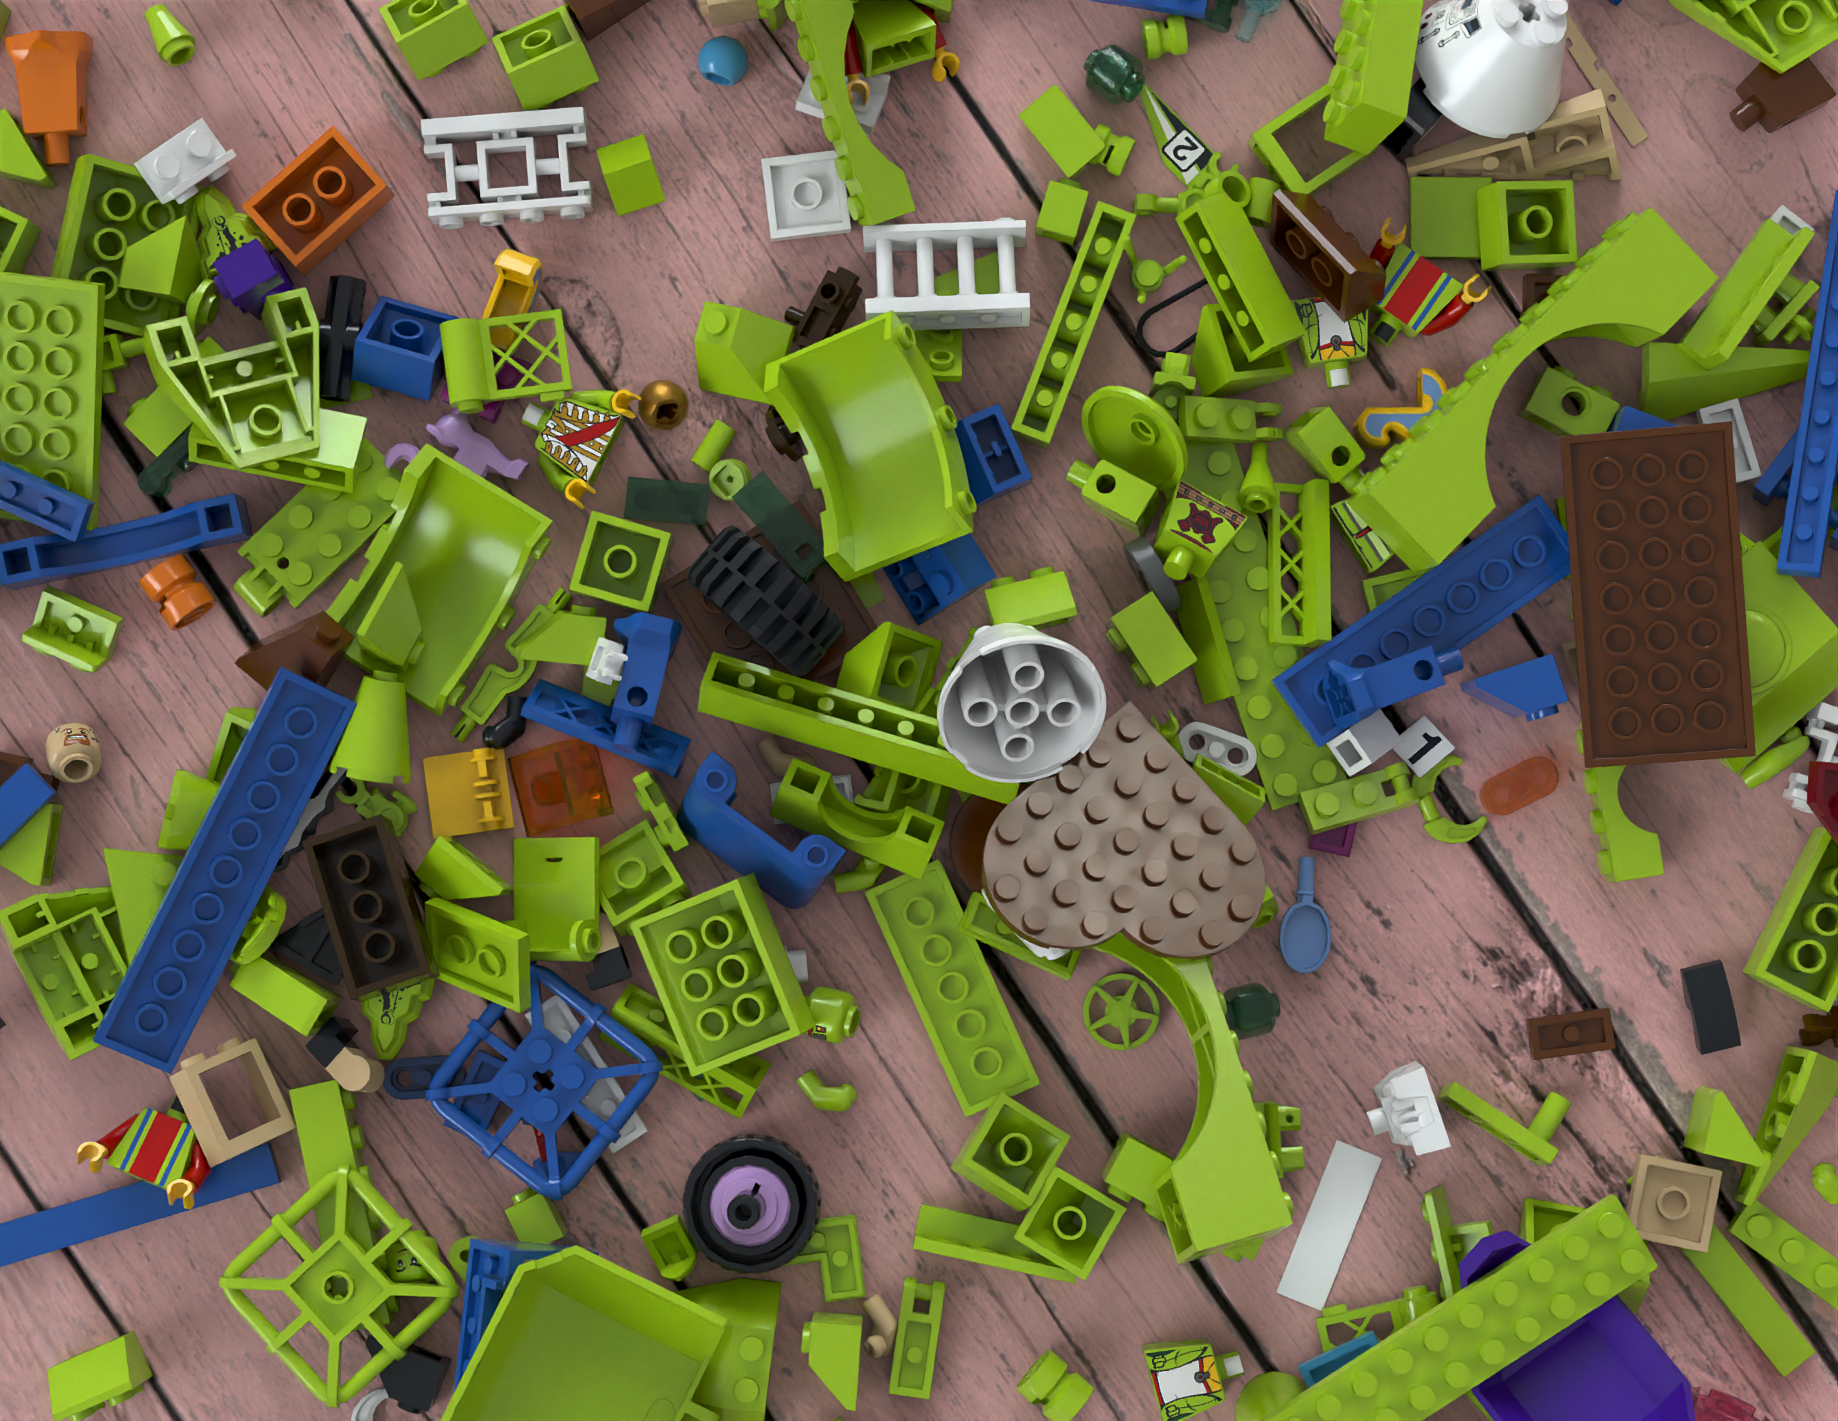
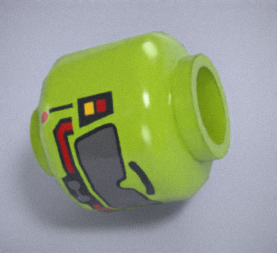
M819 986L809 996L804 995L816 1024L815 1027L805 1032L807 1036L832 1044H840L847 1037L852 1038L855 1035L860 1023L861 1007L856 1005V1000L851 993L827 986Z

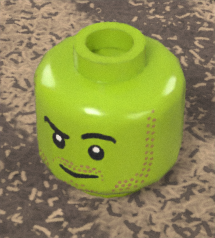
M423 1230L414 1231L440 1260L436 1239L426 1236V1232ZM399 1239L385 1251L388 1277L394 1283L430 1284L429 1282L435 1281Z

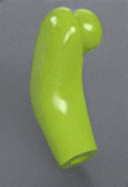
M1793 726L1780 736L1784 744L1765 752L1741 771V777L1747 787L1754 789L1791 766L1805 753L1810 746V739L1808 736L1802 735L1799 727Z

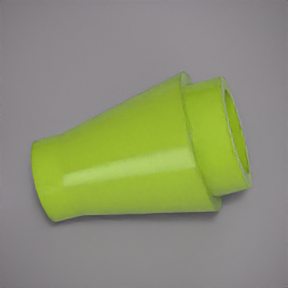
M164 4L150 7L145 12L144 18L149 25L159 58L162 61H166L172 67L180 66L190 61L197 51L194 46L195 38L168 11Z

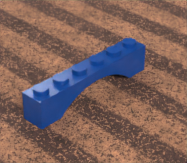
M233 493L196 501L153 516L93 530H85L83 539L77 542L55 534L0 544V584L3 587L18 590L249 540L253 534L246 500Z

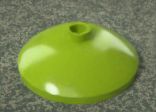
M1122 386L1102 387L1085 401L1081 413L1082 428L1087 442L1099 460L1108 461L1157 487L1158 491L1172 488L1183 478L1188 466V452L1185 439L1176 421L1157 401L1138 390Z

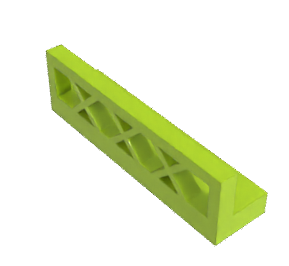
M1768 218L1765 220L1676 347L1707 371L1728 360L1815 233L1805 226L1791 235L1772 219Z
M1314 478L1303 485L1274 482L1278 503L1273 508L1267 510L1269 645L1314 648L1332 641L1329 480ZM1280 494L1297 495V513L1291 519L1280 508ZM1287 531L1298 542V552L1291 559L1281 549L1280 538ZM1287 571L1298 581V592L1292 598L1281 588V577ZM1288 611L1299 622V636L1282 635L1281 618Z
M632 983L628 984L609 1015L622 1026L631 1030L632 1034L649 1046L651 1050V1046H659L666 1050L669 1058H661L656 1055L658 1061L663 1063V1071L659 1072L661 1075L739 1120L771 1066V1063L755 1054H750L704 1072L705 1078L698 1079L692 1077L686 1068L687 1064L661 1000ZM601 1031L598 1037L599 1039L615 1047L621 1052L627 1054L628 1056L634 1058L635 1060L639 1061L621 1045H619L607 1034ZM722 1087H730L744 1095L740 1103L725 1095Z
M921 1203L913 1239V1249L1073 1284L1076 1283L1077 1278L1076 1275L1015 1240L1013 1237L1021 1224Z

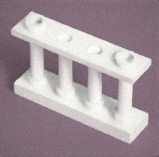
M1005 217L995 221L899 225L882 222L873 226H863L864 253L876 252L877 297L865 299L866 321L893 310L902 324H909L912 330L1029 326L1030 294L1016 291L1014 247H1025L1026 220H1014ZM998 248L999 293L981 295L975 293L973 249ZM957 249L959 294L937 296L934 292L933 250ZM917 251L918 295L916 297L894 296L892 252Z

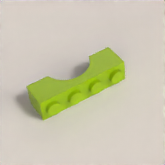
M1580 721L1581 730H1576V743L1579 753L1584 754L1582 725ZM1627 765L1587 768L1588 770L1583 771L1584 788L1588 795L1592 794L1594 810L1590 811V824L1594 835L1599 834L1602 850L1597 851V864L1600 874L1606 875L1607 882H1621L1665 874L1658 834L1643 830L1634 825L1625 816L1619 804L1618 782Z
M794 757L779 787L769 816L814 835H823L842 847L920 880L945 824L944 821L909 806L893 813H876L862 809L849 802L839 793L833 783L831 773Z

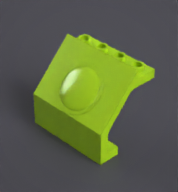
M1740 533L1756 756L1717 759L1734 774H1738L1838 687L1837 626L1791 575L1778 574V560L1761 541L1755 544L1742 533Z

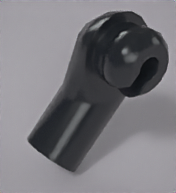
M508 696L506 717L494 726H487L482 733L483 743L487 747H493L496 750L504 749L522 737L526 728V717L521 716V712L528 697Z

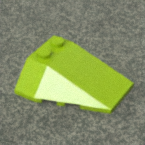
M110 886L89 889L87 887L75 889L74 891L50 894H34L0 910V926L12 957L49 1030L68 1059L72 1061L102 1046L95 1043L93 1037L129 968Z
M738 1277L728 1281L699 1285L673 1292L729 1320L691 1399V1402L719 1415L718 1421H765L775 1328L782 1286L780 1281ZM684 1413L681 1421H695V1418Z

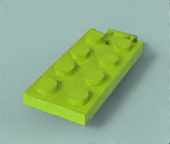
M365 438L353 493L307 484L237 551L243 558H247L254 567L237 580L233 590L261 618L274 611L285 597L290 601L289 603L293 608L299 609L377 534L383 524H388L393 519L397 510L392 508L391 504L401 482L402 474L395 467L387 469L384 464V456ZM282 560L289 561V566L286 569L279 568V563Z

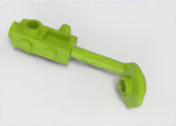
M205 279L201 282L196 292L194 291L190 295L186 305L187 319L194 337L199 336L206 326L212 325L219 310L220 296L217 295L218 287L215 281ZM116 333L104 336L102 396L117 393L112 372L130 368L128 358L145 353L142 345L143 337L124 342L123 336Z

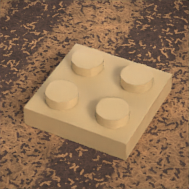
M1637 1153L1626 1213L1642 1240L1707 1253L1723 1171Z

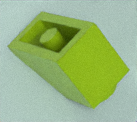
M6 108L0 110V177L47 189L57 186L55 180L28 135L24 134V129L17 117Z
M572 604L571 611L559 610L515 646L514 655L524 660L589 666L598 638H605L607 618L601 614H596V607Z

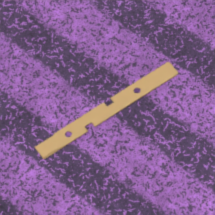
M1566 12V39L1569 38L1573 46L1568 48V51L1593 89L1601 88L1607 110L1630 145H1637L1648 137L1647 132L1604 67L1597 71L1593 63L1598 61L1597 56ZM1610 95L1616 97L1614 102L1609 101L1608 97Z

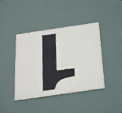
M1425 715L1400 735L1403 741L1393 747V750L1419 778L1455 749Z

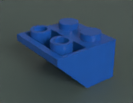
M999 403L957 422L955 432L964 459L970 492L975 499L977 507L1031 484L1032 476Z
M971 533L883 567L917 626L971 595L997 577Z

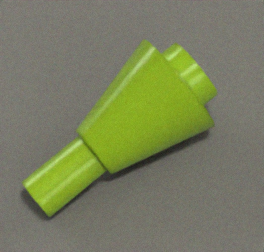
M1257 442L1252 445L1251 464L1237 497L1238 503L1243 508L1254 513L1265 512L1278 503L1277 491L1269 465L1267 464L1268 446L1263 442Z

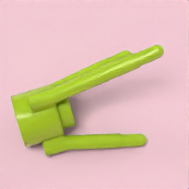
M1126 235L1123 237L1128 265L1132 269L1130 283L1137 293L1138 302L1144 304L1148 295L1154 294L1159 290L1163 278L1170 277L1171 273L1187 261V257L1181 255L1164 267H1161L1154 260L1145 259L1140 261L1137 258L1130 236Z

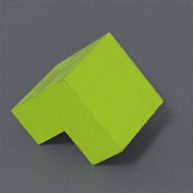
M644 134L596 149L618 216L666 201Z

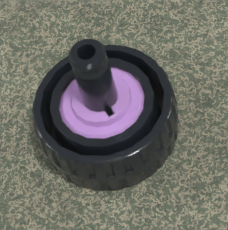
M761 1134L734 1136L719 1142L705 1152L688 1176L682 1199L683 1219L686 1222V1230L688 1235L692 1237L696 1248L702 1251L712 1263L715 1262L725 1270L736 1271L740 1274L765 1273L780 1268L793 1260L810 1242L817 1228L821 1211L820 1187L810 1163L789 1143L773 1136Z

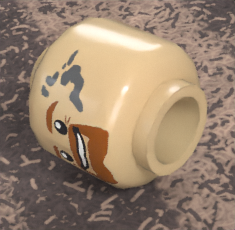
M67 723L55 728L48 735L45 748L49 770L55 778L62 782L74 784L85 782L99 772L103 762L99 737L92 728L81 723Z

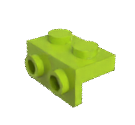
M48 586L42 591L33 625L23 632L21 641L33 646V649L40 654L53 655L69 662L73 668L79 671L95 673L111 660L124 618L57 588Z

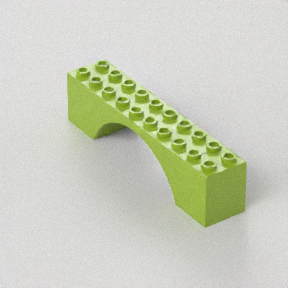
M1652 207L1638 215L1633 210L1621 221L1618 219L1601 234L1604 240L1594 248L1590 247L1577 258L1578 262L1573 263L1576 268L1567 276L1562 275L1546 290L1549 295L1539 304L1537 302L1534 303L1519 317L1518 320L1521 324L1511 332L1508 330L1494 342L1491 348L1495 352L1489 354L1484 360L1480 358L1463 374L1467 380L1463 381L1456 388L1451 387L1437 400L1435 404L1440 409L1437 408L1428 417L1426 415L1422 416L1407 431L1412 437H1408L1400 445L1396 443L1380 458L1383 466L1378 467L1372 473L1367 472L1351 488L1356 494L1347 504L1414 573L1439 565L1496 507L1489 489L1485 461L1486 435L1494 404L1504 384L1528 355L1543 344L1556 340L1581 337L1606 339L1635 349L1664 335L1719 279Z
M1121 932L1107 942L1091 948L1110 954L1128 963L1150 979L1176 1009L1186 1028L1194 1051L1198 1075V1096L1192 1126L1176 1159L1152 1183L1178 1265L1271 1238L1292 1225L1291 1217L1294 1216L1293 1203L1289 1194L1282 1191L1278 1179L1280 1164L1276 1154L1273 1151H1269L1264 1137L1267 1134L1266 1122L1261 1111H1256L1251 1097L1254 1092L1252 1079L1247 1070H1242L1238 1054H1240L1239 1040L1234 1030H1229L1224 1016L1227 1013V1005L1223 993L1220 990L1216 991L1211 976L1214 973L1212 958L1193 961L1191 959L1172 957L1165 959L1137 947Z

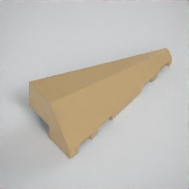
M1601 88L1558 103L1547 121L1527 135L1525 132L1510 134L1507 138H1492L1475 133L1405 159L1409 178L1417 177V174H1442L1444 177L1480 175V177H1492V179L1544 180L1545 175H1570L1572 180H1584V176H1607L1609 180L1622 179Z

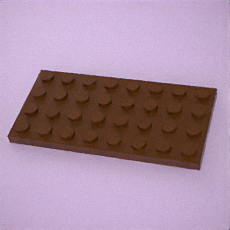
M1732 421L1560 436L1585 768L1756 756Z

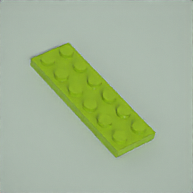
M940 859L927 864L921 880L904 874L866 891L865 895L965 1117L990 1107L1001 1092L1009 1097H1013L1041 1084L976 939L957 931L964 912Z

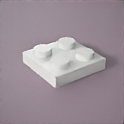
M835 150L761 159L771 242L851 232L846 183L839 178L836 172L834 161L837 158Z

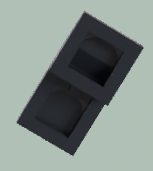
M1720 959L1680 969L1685 1005L1691 1012L1696 1048L1700 1054L1704 1055L1741 1046L1734 1004L1725 970Z

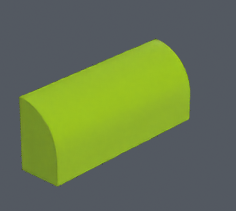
M319 408V450L239 471L353 493L364 447L367 417ZM193 422L188 436L189 461L238 471Z

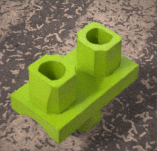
M1788 273L1773 294L1784 305L1776 313L1769 306L1765 305L1750 327L1757 334L1752 341L1762 348L1766 342H1771L1785 326L1788 330L1781 338L1788 345H1791L1797 337L1810 341L1814 333V327L1810 323L1817 313L1810 307L1801 315L1797 312L1820 287L1811 279L1803 284L1799 279Z
M1166 352L1165 359L1162 360L1161 372L1156 371L1150 382L1149 395H1154L1153 399L1177 421V398L1193 394L1196 377L1188 376L1191 355Z

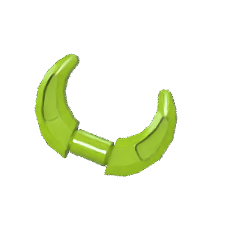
M1453 755L1445 756L1420 778L1415 773L1410 783L1411 788H1416L1420 798L1417 804L1425 822H1427L1422 827L1432 838L1449 844L1468 842L1482 831L1487 822L1486 816H1480L1477 820L1467 825L1456 824L1445 816L1439 818V811L1432 795L1429 793L1434 791L1437 776L1442 770L1449 766H1458L1463 763L1460 757Z

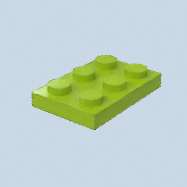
M437 896L425 902L426 933L440 976L435 978L518 1013L530 1008L529 934Z

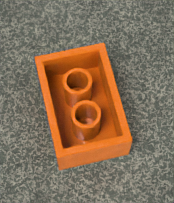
M331 126L241 207L289 261L305 276L395 195L334 126Z

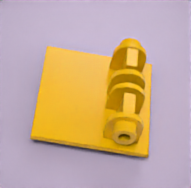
M480 748L469 752L423 758L433 839L439 836L451 837L515 828L504 749Z

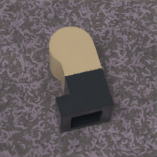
M599 911V932L602 942L600 950L592 960L596 971L585 975L589 988L593 991L633 978L619 932L613 927L606 913Z
M332 1016L305 1047L346 1090L362 1093L375 1092L384 1082V1067L378 1060L367 1057L352 1040L359 1030L349 1019Z

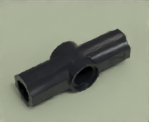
M345 275L330 276L325 317L319 321V398L336 402L351 401L353 387L351 377L355 340L364 326L361 321L367 282L363 279Z

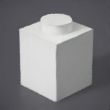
M1379 709L1370 717L1355 725H1351L1326 744L1350 777L1375 762L1403 740L1382 710Z

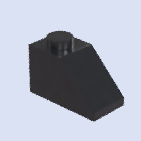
M372 1334L368 1336L366 1345L373 1358L383 1346ZM411 1344L406 1349L407 1355L400 1361L395 1359L379 1376L389 1398L397 1400L399 1408L413 1414H420L421 1410L428 1412L434 1406L452 1359Z

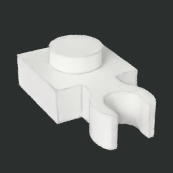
M599 637L586 676L611 685L613 680L620 681L622 679L620 673L623 669L624 661H628V656L622 653L624 646L612 640Z

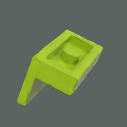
M1057 85L1051 86L1018 115L1071 180L1075 181L1086 171L1083 167L1106 148L1102 139Z

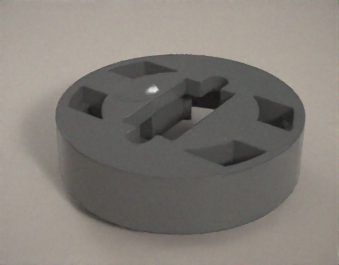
M1141 535L1123 545L1128 563L1144 592L1148 594L1153 591L1167 614L1182 607L1181 599L1171 578L1165 574L1163 570L1164 565L1148 541Z

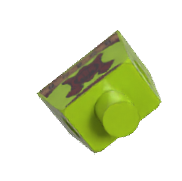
M1179 480L1164 506L1153 545L1156 554L1166 560L1163 566L1165 574L1174 580L1185 579L1188 572L1198 578L1205 577L1233 544L1248 516Z

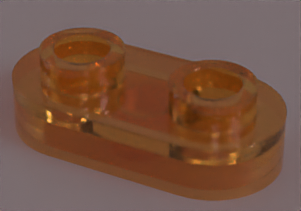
M1541 756L1528 758L1488 778L1481 786L1479 793L1480 802L1483 808L1493 815H1509L1551 794L1559 783V771L1556 765L1548 758ZM1536 769L1542 770L1546 776L1545 781L1541 785L1536 784L1532 778L1533 772ZM1500 787L1506 788L1509 792V799L1505 803H1501L1496 798V792Z

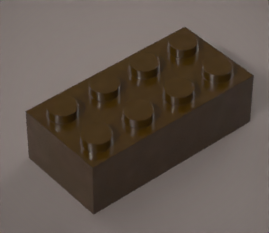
M378 815L302 841L351 1000L364 1002L440 976L390 819L383 815Z

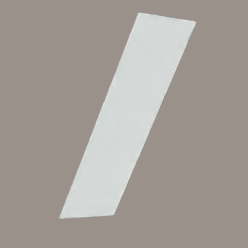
M1339 1140L1336 1141L1276 1293L1322 1311L1382 1158Z

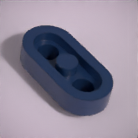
M449 1055L406 1057L392 1061L384 1070V1089L390 1096L399 1100L426 1098L425 1090H429V1084L434 1074ZM464 1064L456 1072L453 1080L447 1084L446 1088L463 1085L467 1075ZM403 1070L410 1072L412 1075V1082L409 1086L402 1085L399 1081V1074Z

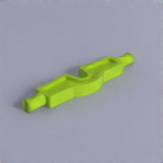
M559 586V589L544 607L538 604L526 621L508 638L504 648L518 660L517 670L507 672L495 663H491L486 667L474 690L460 708L465 714L453 730L449 732L453 737H457V740L464 743L477 723L485 725L508 694L517 692L531 680L537 670L539 661L519 659L514 655L515 646L559 610H563L571 598H573L572 595Z

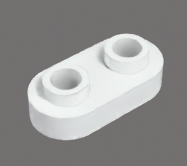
M1190 722L1183 726L1178 733L1184 758L1192 763L1196 754L1199 753L1240 776L1249 773L1256 763L1257 754L1254 745L1240 735L1203 722ZM1200 734L1204 738L1203 747L1197 750L1192 749L1189 745L1190 737ZM1232 748H1239L1243 753V757L1238 763H1231L1228 760L1227 755Z

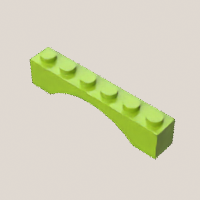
M785 0L787 15L792 22L796 23L800 36L797 39L800 56L804 62H808L812 74L810 79L811 92L815 100L821 103L825 116L822 119L824 133L827 139L833 142L837 158L834 161L836 172L839 178L845 181L850 196L847 198V207L851 217L858 221L859 226H873L916 211L904 171L890 162L871 143L860 126L849 100L845 81L844 53L848 30L855 12L852 1Z

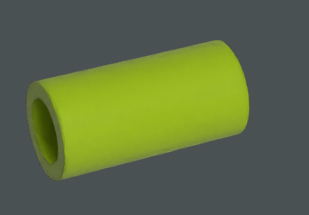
M716 419L690 461L710 473L712 467L718 463L737 432Z

